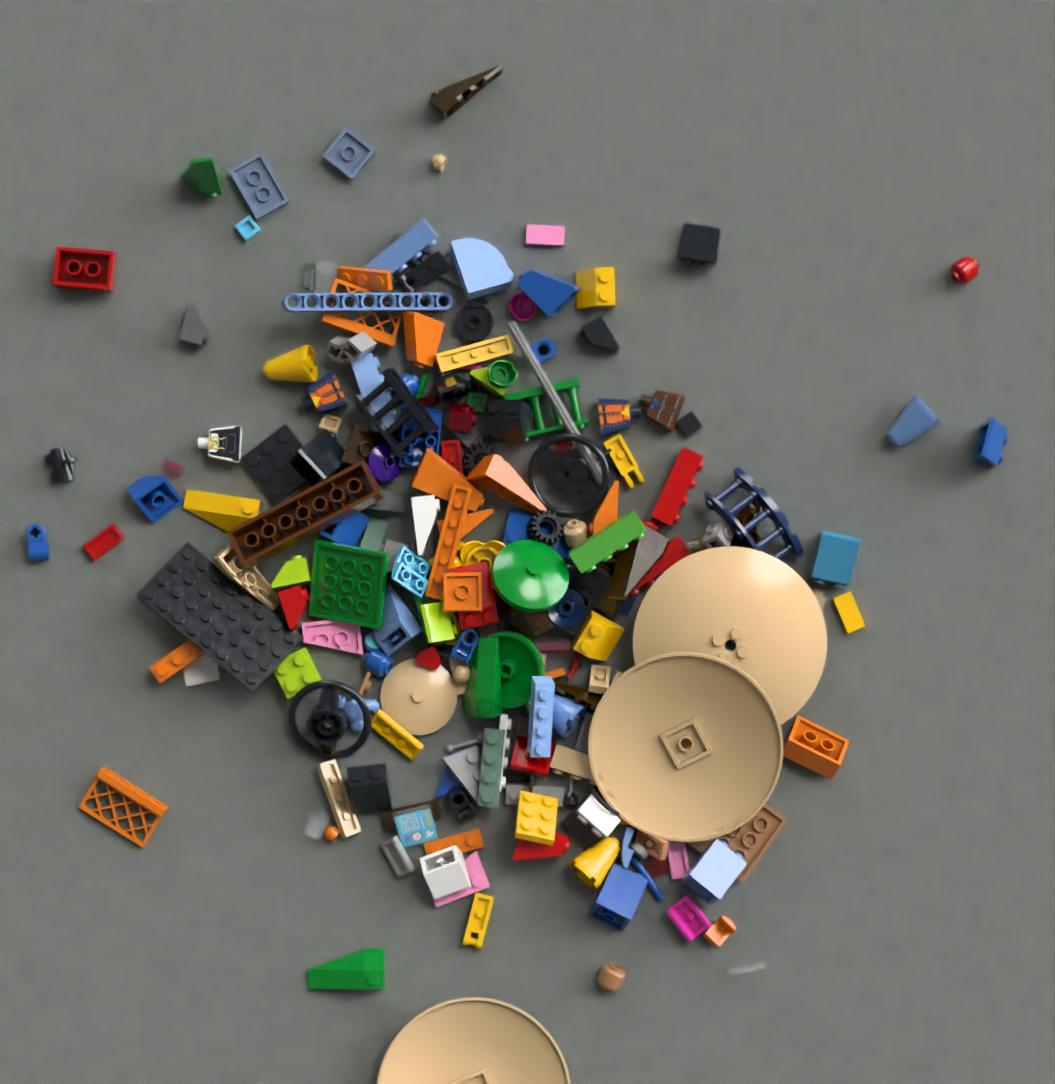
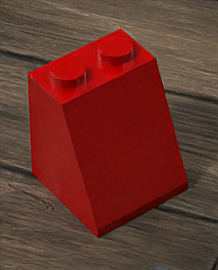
M556 831L553 846L518 838L512 860L562 856L563 852H568L571 841L568 840V835Z

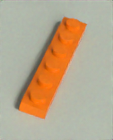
M453 484L425 593L427 597L443 600V573H449V569L454 566L473 488Z

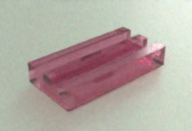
M570 642L534 643L539 651L571 650Z

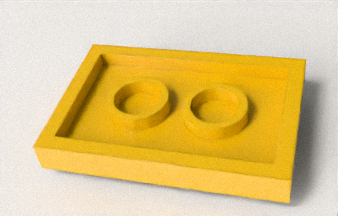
M520 791L514 838L553 846L558 799Z

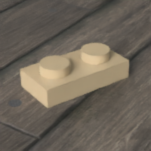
M591 665L588 692L604 694L607 691L611 667Z

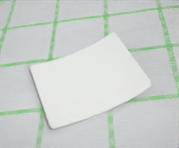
M206 655L183 669L186 686L220 679L218 665Z

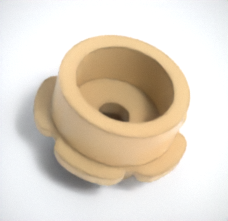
M443 153L439 156L435 155L431 165L434 166L433 169L435 171L442 172L445 168L448 158L443 156Z

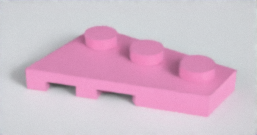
M334 620L301 623L304 643L363 655L360 625Z
M477 850L465 859L471 887L437 900L434 899L430 890L436 907L490 887Z

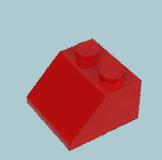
M301 585L278 592L290 630L297 629L308 607L307 601L310 600L308 590L306 588L303 589Z

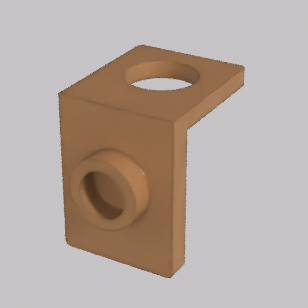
M367 672L360 688L359 694L363 696L364 692H368L372 682L369 680L372 673Z

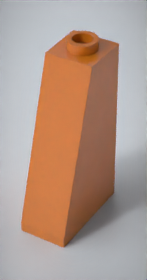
M426 447L412 479V487L447 501L450 500L453 484L473 488L468 509L476 512L478 507L481 508L485 499L482 489L468 481L463 474Z

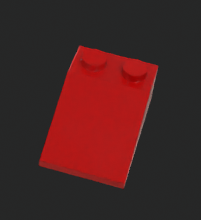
M487 561L450 568L449 573L482 572V612H456V619L460 629L464 630L498 623L497 606Z

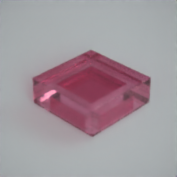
M165 459L163 463L164 467L180 475L185 470L184 467L169 459Z

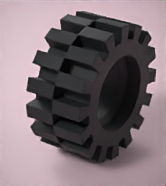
M477 442L478 444L473 443L470 448L466 449L464 465L469 474L476 467L474 457L477 454L482 453L487 456L497 454L492 445H488L486 442L484 444Z
M551 510L537 512L527 523L528 528L526 530L527 533L530 532L528 535L529 539L533 537L534 541L542 542L548 546L555 544L563 536L562 533L564 531V528H561L564 523L559 522L560 516L556 518L555 512L550 514ZM540 523H546L550 527V535H546L541 531Z

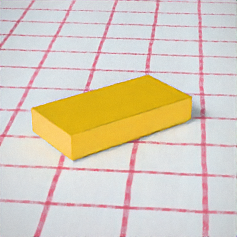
M851 591L833 598L847 634L865 627Z

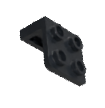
M685 223L682 230L678 260L688 265L698 263L706 268L715 266L721 230L715 227Z

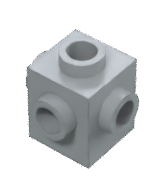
M724 522L712 524L706 529L703 544L707 549L731 546L734 535Z

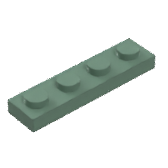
M489 728L484 730L478 806H499L505 730Z

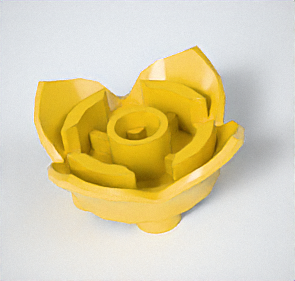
M496 540L486 543L470 541L462 545L460 560L463 566L479 563L481 560H488L493 589H495L491 576L492 566L496 556L506 545Z

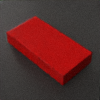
M112 523L82 547L95 562L125 538L115 524Z

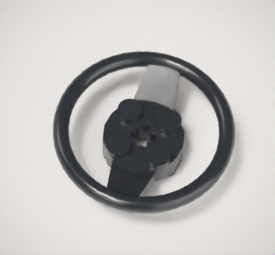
M565 433L545 440L535 450L528 467V483L530 490L547 510H551V514L555 512L556 516L575 518L588 514L602 502L609 488L610 470L604 453L593 441L581 435ZM563 441H574L588 447L596 455L602 468L601 488L599 489L593 481L591 470L588 468L589 466H587L584 458L580 456H564L549 447ZM538 461L551 472L550 478L559 491L569 495L576 493L589 502V504L576 510H563L549 504L537 488L535 471ZM574 471L575 479H570L568 472Z
M320 680L304 686L293 697L288 709V724L296 742L307 752L320 758L340 759L352 755L365 744L371 730V714L363 697L352 687L338 681ZM322 688L318 706L311 713L306 726L308 735H311L316 740L318 748L309 744L300 734L296 725L295 714L299 702L306 694ZM339 690L351 696L359 705L364 718V726L361 736L352 746L336 751L337 742L342 739L347 728L345 712L339 707Z

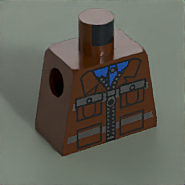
M655 390L653 398L641 394L638 405L648 408L645 417L672 432L686 396Z

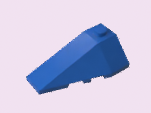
M510 508L503 543L506 546L519 540H534L533 537L529 539L528 535L530 532L527 533L526 530L528 528L527 523L534 514ZM540 523L541 531L546 535H550V527L546 523ZM563 535L550 547L558 552L562 558L572 560L568 551L573 548L566 544Z

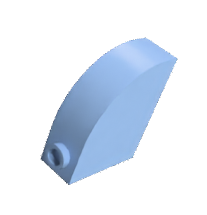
M473 238L451 241L450 251L467 300L511 288L512 281L514 280L512 270H508L503 256L495 247L485 241Z

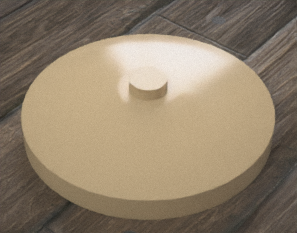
M416 658L409 659L396 665L385 677L380 692L381 707L384 713L411 735L430 734L442 728L451 719L457 704L456 686L449 672L441 665L439 668L432 670L427 665H419Z

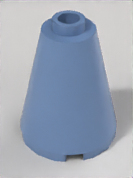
M915 395L889 430L888 434L890 436L888 439L894 446L897 444L903 446L938 426L941 421Z
M554 692L552 726L565 738V736L568 737L577 728L580 716L584 717L587 707Z

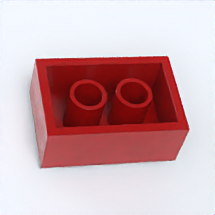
M57 246L53 285L56 288L113 293L117 255L113 251Z

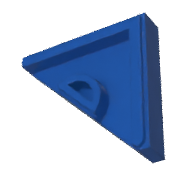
M448 766L445 768L436 798L446 795L453 786H463L452 775V771Z

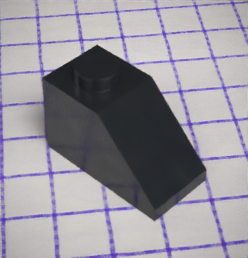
M602 316L581 327L582 332L580 335L585 343L588 342L590 346L615 353L620 351L618 343Z

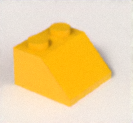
M596 267L575 271L576 285L581 288L576 294L577 309L615 308L614 267Z
M591 610L572 642L573 649L591 659L606 661L625 628Z

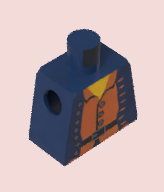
M333 371L307 388L310 396L301 400L305 411L316 406L319 414L349 406Z
M597 398L601 436L630 429L632 419H641L640 407L629 408L628 400Z

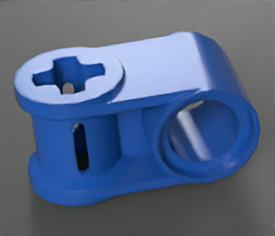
M38 524L30 525L27 529L30 562L50 559L45 528ZM35 528H37V530H41V534H38V538H36L35 535H32V532L35 531Z
M473 628L463 630L448 658H454L466 666L478 642L477 631ZM472 632L475 635V639L472 642H467L464 639V635Z

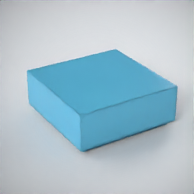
M250 215L234 226L246 242L261 231Z

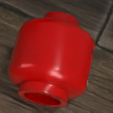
M961 257L951 265L950 276L954 282L966 285L978 276L979 265L972 257Z

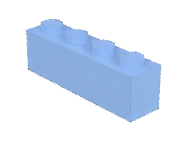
M372 352L351 362L361 394L365 398L384 381L383 374L379 375L377 369L381 367L377 356L373 357ZM384 391L370 403L375 412L379 411L392 399L390 393H385ZM390 410L381 420L389 427L398 419L396 410ZM372 423L374 431L380 433L376 426Z
M532 676L527 743L530 757H550L555 683L551 676Z

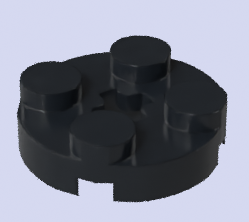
M470 303L464 306L458 312L455 321L456 329L460 336L471 342H478L487 338L494 326L491 312L479 303ZM473 317H476L477 321H480V324H478L475 328L471 324H469V321H472Z

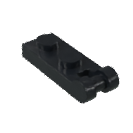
M438 250L398 278L396 282L402 286L404 293H412L450 265L440 250ZM409 278H412L415 282L412 286L407 282Z

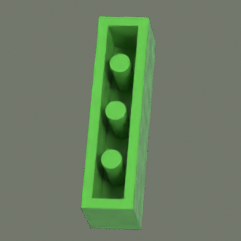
M632 509L568 551L569 556L581 573L585 571L589 573L597 567L596 564L600 561L606 562L615 551L618 550L620 552L629 546L628 543L633 539L635 541L641 539L645 535L646 527L634 509Z

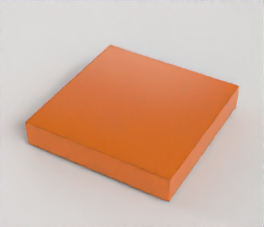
M482 572L443 573V612H482Z

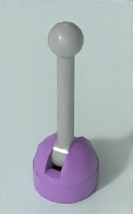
M484 731L478 734L477 739L453 746L448 745L446 750L452 752L454 749L477 742L483 745Z

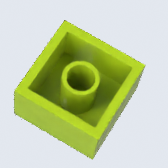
M306 647L290 654L274 671L287 699L293 698L304 686L322 680Z

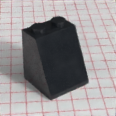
M325 429L299 449L289 463L312 487L333 476L347 464L342 462L346 447L341 446L337 442L335 435Z
M386 763L347 767L348 786L354 814L392 810L389 772Z

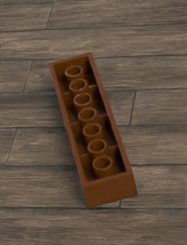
M362 460L227 531V534L242 566L249 570L384 499V496L368 464Z

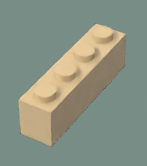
M556 745L550 767L553 768L552 772L561 775L564 772L571 773V778L582 781L583 777L590 780L589 784L597 786L591 771L588 754Z

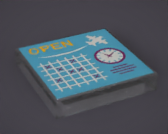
M430 804L392 813L399 840L404 848L439 839Z

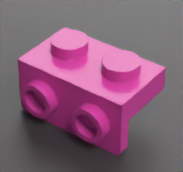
M689 894L681 898L666 911L669 920L675 923L681 936L687 939L688 942H691L696 936L712 925Z

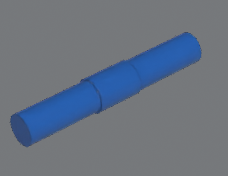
M637 856L633 857L630 860L631 863L645 879L649 880L647 886L658 901H661L665 898L664 894Z

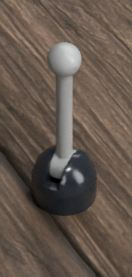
M569 773V792L563 798L564 806L578 805V797L573 792L571 773Z

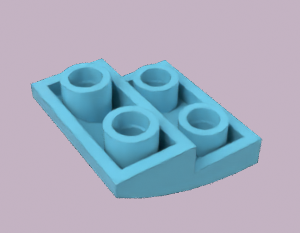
M399 546L393 563L392 580L418 598H422L428 585L426 577L431 564L405 546Z

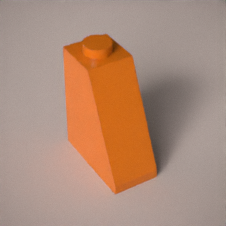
M404 311L407 361L413 362V366L424 369L425 366L433 367L445 323L417 312Z

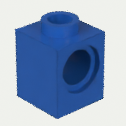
M548 337L530 346V351L534 352L533 355H535L536 361H539L538 363L540 364L556 357L555 351L558 350L554 341H549ZM542 346L549 350L545 356H541L538 353V349Z

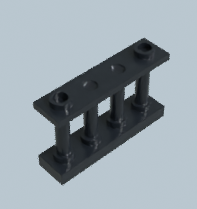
M387 368L382 372L385 378L379 386L365 398L363 395H355L353 398L356 400L355 404L358 409L366 413L389 443L391 452L396 457L402 458L408 456L404 448L423 432L435 433L439 427L394 368ZM388 387H393L396 391V396L379 411L375 412L370 403ZM404 402L408 407L407 412L387 427L381 418L397 404ZM416 417L420 422L419 426L399 443L393 433L410 418Z

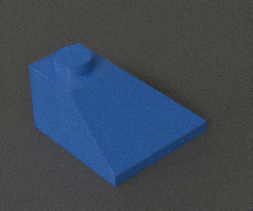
M165 476L141 477L127 487L134 501L153 524L184 502Z

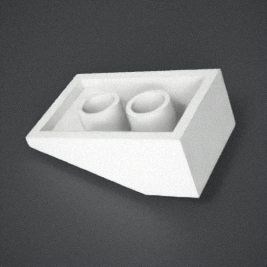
M434 495L411 498L419 557L424 556L438 517L437 512H441L440 501L435 499Z

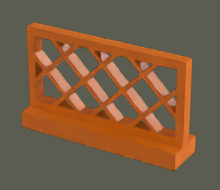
M334 278L330 293H336L337 284L345 286L347 293H355L357 291L375 293ZM365 297V301H363V303L367 302L368 306L370 307V299ZM384 297L382 304L385 307L390 306V304L386 305L385 301L390 303L389 299ZM328 298L326 305L330 307L334 302L331 298ZM323 312L319 322L355 336L364 331L377 344L391 348L394 347L395 338L404 312H399L394 317L391 316L390 312H386L389 319L381 323L376 312H371L365 316H362L361 312H357L359 318L354 321L348 318L346 312L337 314ZM373 314L377 325L369 327L366 325L364 318ZM391 321L394 327L392 334L385 333L382 324Z
M106 767L98 771L95 780L78 806L143 848L169 808ZM99 781L106 784L107 792L98 794L96 785ZM119 792L122 794L124 802L114 804L112 793ZM108 794L111 805L101 807L99 796ZM95 797L98 808L90 809L85 806L88 799ZM135 802L138 804L140 812L130 814L128 804ZM125 805L127 815L117 817L115 807ZM112 808L114 818L106 819L103 816L102 810ZM152 813L157 816V819L154 823L147 824L144 814ZM141 815L143 825L134 827L131 817ZM128 818L130 828L122 829L118 820ZM144 828L146 837L143 841L136 837L135 830Z

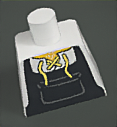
M241 426L210 429L209 438L198 437V449H209L208 456L210 458L241 464Z

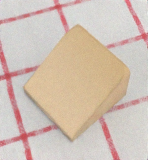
M324 413L317 435L326 429L337 437L342 418Z

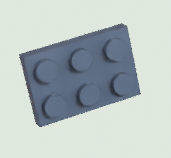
M262 152L228 170L257 221L290 202Z

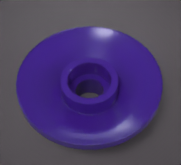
M389 443L376 445L368 457V466L373 476L380 481L393 480L402 470V467H399V456L396 457L391 452Z

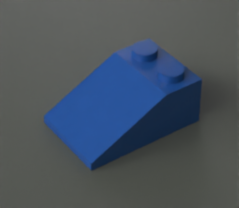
M992 418L981 425L972 461L993 467L1001 463L1004 452H1001L1002 445H1006L1008 439L1007 428Z

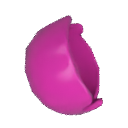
M525 292L516 293L509 299V311L516 319L526 321L531 320L536 315L538 305Z

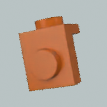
M722 915L715 920L703 936L717 949L737 927L730 918Z

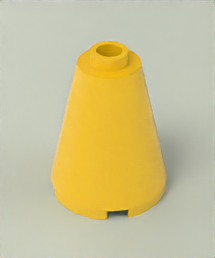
M303 345L268 360L263 366L264 376L268 377L269 380L311 383L317 381L318 366H314V360H316L315 352L311 345Z
M613 836L611 838L605 837L572 859L568 865L571 870L573 868L577 870V877L590 888L594 886V890H597L621 850L619 847L620 842Z

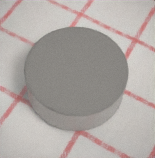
M636 842L630 847V849L634 850L633 854L641 860H645L649 856L648 852Z

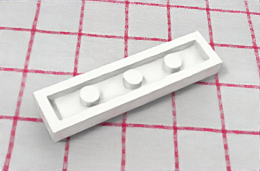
M506 714L500 715L499 725L500 730H505L500 792L501 788H505L506 785L503 769H507L508 757H504L505 749L509 750L510 738H506L507 730H511L512 719H508Z

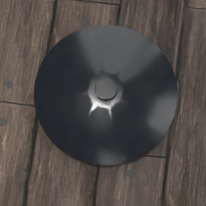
M575 563L567 565L569 573L567 589L574 590L581 595L585 603V613L582 620L572 627H560L549 618L550 622L560 632L575 638L591 610L612 622L616 621L621 609V600L608 598L612 575L601 566L596 565L597 567L589 573L586 571L581 573ZM566 604L564 609L568 612L570 611L571 607L570 605Z

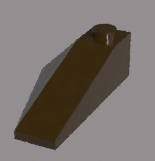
M497 66L446 86L442 90L437 89L430 96V104L445 121L502 74L503 68Z

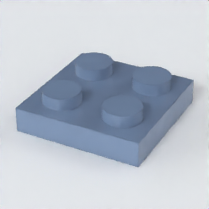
M345 127L323 154V158L353 181L375 154L376 150L348 127Z

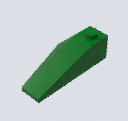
M365 948L307 969L308 989H384L385 948Z

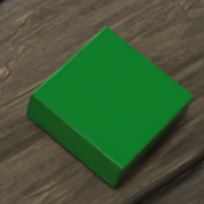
M469 391L467 404L474 407V412L485 414L488 394Z

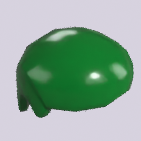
M495 360L489 365L487 371L489 382L498 389L508 388L514 384L518 375V371L515 370L513 363L505 360Z

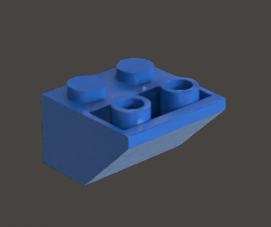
M357 512L318 534L334 543L356 546L370 517Z

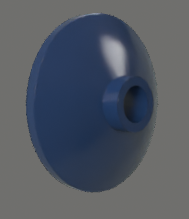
M567 589L561 601L548 609L547 613L554 624L560 627H572L582 620L585 613V603L579 593ZM566 604L570 605L571 607L570 611L568 612L564 609Z

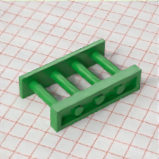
M579 378L553 383L551 386H553L554 392H557L556 394L562 391L568 393L575 421L573 423H575L576 429L586 428L585 425L589 424V420H582L576 396L577 388L580 387ZM541 386L504 395V400L528 399L531 402L537 430L527 433L526 442H529L531 437L566 430L552 404L551 407L556 426L544 427L538 400H540V396L546 394Z

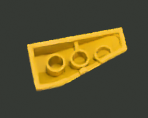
M186 489L183 508L225 531H229L259 515L262 502L256 499Z

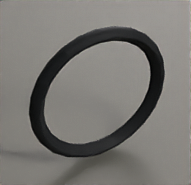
M591 786L590 790L594 798L606 810L619 816L620 813L611 808L596 793V791L601 793L598 786Z

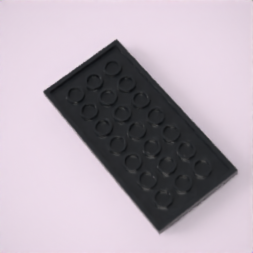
M188 542L136 594V598L252 694L258 690L304 640L302 635L294 629L290 630L285 621L226 577L212 561Z

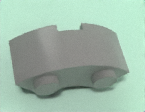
M364 331L356 336H350L344 332L329 341L324 354L336 362L351 363L371 352L377 343Z

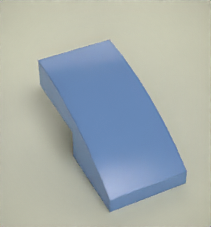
M628 826L623 828L619 846L621 848L619 862L624 868L628 867L634 850L627 847L635 829Z

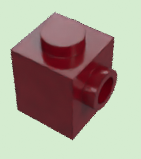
M452 403L448 428L470 432L471 426L476 425L477 414H474V407L466 403Z

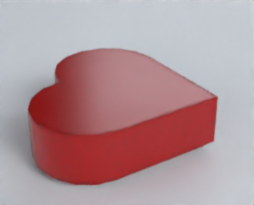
M435 645L420 651L416 656V661L419 665H427L432 670L439 668L441 665V658Z

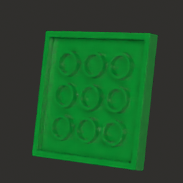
M316 540L308 615L375 629L382 628L389 553Z

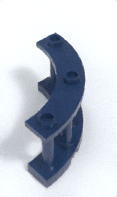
M740 467L733 470L734 482L715 497L708 491L704 492L706 506L724 519L733 529L735 537L741 540L746 548L760 551L778 536H781L785 543L784 547L772 556L780 560L787 553H793L798 557L804 554L796 533L792 535L788 528L790 523L784 513L763 488L759 490L753 484L755 480ZM738 488L744 489L749 495L729 510L721 503L722 500ZM752 501H756L762 507V512L742 526L734 515ZM767 517L770 518L775 525V530L755 544L748 532Z

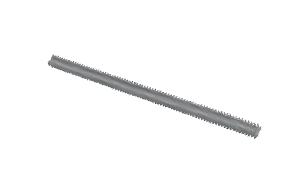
M513 320L506 326L557 414H559L558 416L568 433L580 435L581 433L576 429L574 421H571L570 415L566 413L567 411H565V406L563 407L562 400L558 398L557 392H554L555 390L551 386L552 383L548 382L549 379L545 375V371L541 369L539 361H536L537 359L533 355L534 352L530 351L531 348L530 346L528 347L527 340L523 338L521 330H518L519 328H517L518 326H516L517 324ZM574 442L599 487H601L602 471L599 469V464L597 465L598 462L593 458L591 450H588L589 448L581 443Z

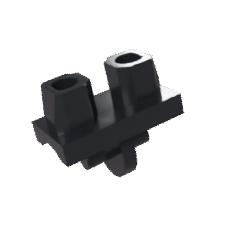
M64 447L50 449V453L44 456L48 466L55 464L57 471L52 472L50 475L52 482H70L75 480L72 471L75 470L73 463L78 461L77 457L71 458L69 452L65 453Z

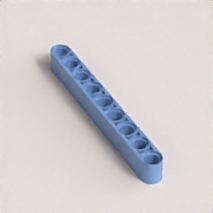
M445 292L292 293L282 299L281 306L286 312L444 311L451 307L453 300L451 295ZM365 297L371 300L370 307L364 305L363 300ZM384 297L389 299V307H385L382 304ZM402 297L408 299V307H404L401 304ZM421 297L427 300L426 307L420 304ZM440 297L446 300L445 307L440 306L438 302ZM288 298L295 300L296 305L294 308L288 306ZM307 298L314 300L315 305L313 308L307 306ZM326 298H331L333 300L334 304L332 308L326 305ZM345 298H350L352 300L353 304L351 308L345 305Z

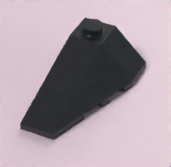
M445 372L436 375L437 379L433 380L442 403L478 389L476 383L453 373L447 374Z

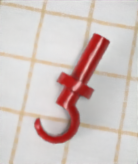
M576 653L573 660L575 663L570 665L571 670L566 679L571 680L575 671L579 670V662L576 660V656L581 655L585 659L583 654Z

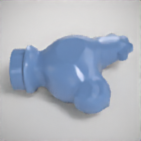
M339 695V707L344 710L347 720L351 723L352 730L356 732L361 731L364 721L359 705L354 699L347 701L346 696ZM376 699L365 700L370 711L376 713L380 709V703L376 702Z

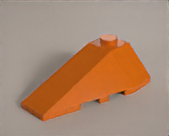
M493 454L484 457L466 478L485 491L491 489L499 493L497 497L501 499L514 500L516 506L533 514L541 510H545V512L547 510L510 464L505 462L500 455Z

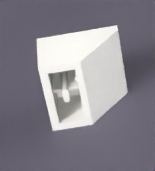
M592 794L576 810L577 818L584 825L588 823L592 826L591 831L599 838L602 836L604 838L608 837L621 821L616 815L606 810Z
M456 845L420 858L424 877L435 900L471 887L463 853Z

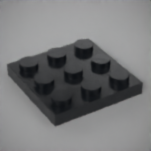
M284 424L241 458L275 504L306 482L289 463L303 445L287 424Z

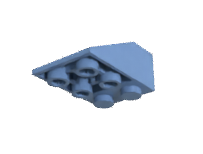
M388 584L385 590L382 628L372 629L377 643L389 657L420 634L423 628L392 586Z

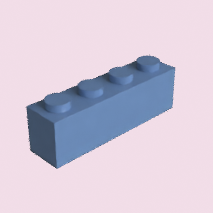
M424 218L364 266V268L391 271V275L396 271L401 273L408 267L406 264L408 261L418 259L425 247L430 249L437 243L435 239L439 236Z

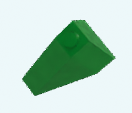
M213 157L193 159L188 164V167H185L184 171L180 172L182 179L201 195L207 196V198H217L218 195L223 194L220 170Z
M480 637L478 640L470 678L465 691L466 714L476 718H495L503 714L498 637Z

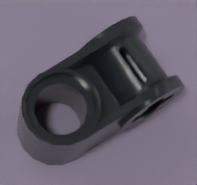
M459 786L451 787L448 790L447 796L460 824L463 825L466 820L472 817H478L464 790ZM455 795H462L459 800H453Z

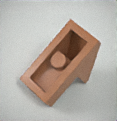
M637 829L635 842L641 845L648 854L658 860H665L669 841L654 837Z

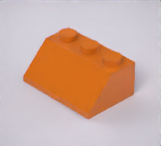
M798 715L783 744V756L832 780L841 766L849 740Z

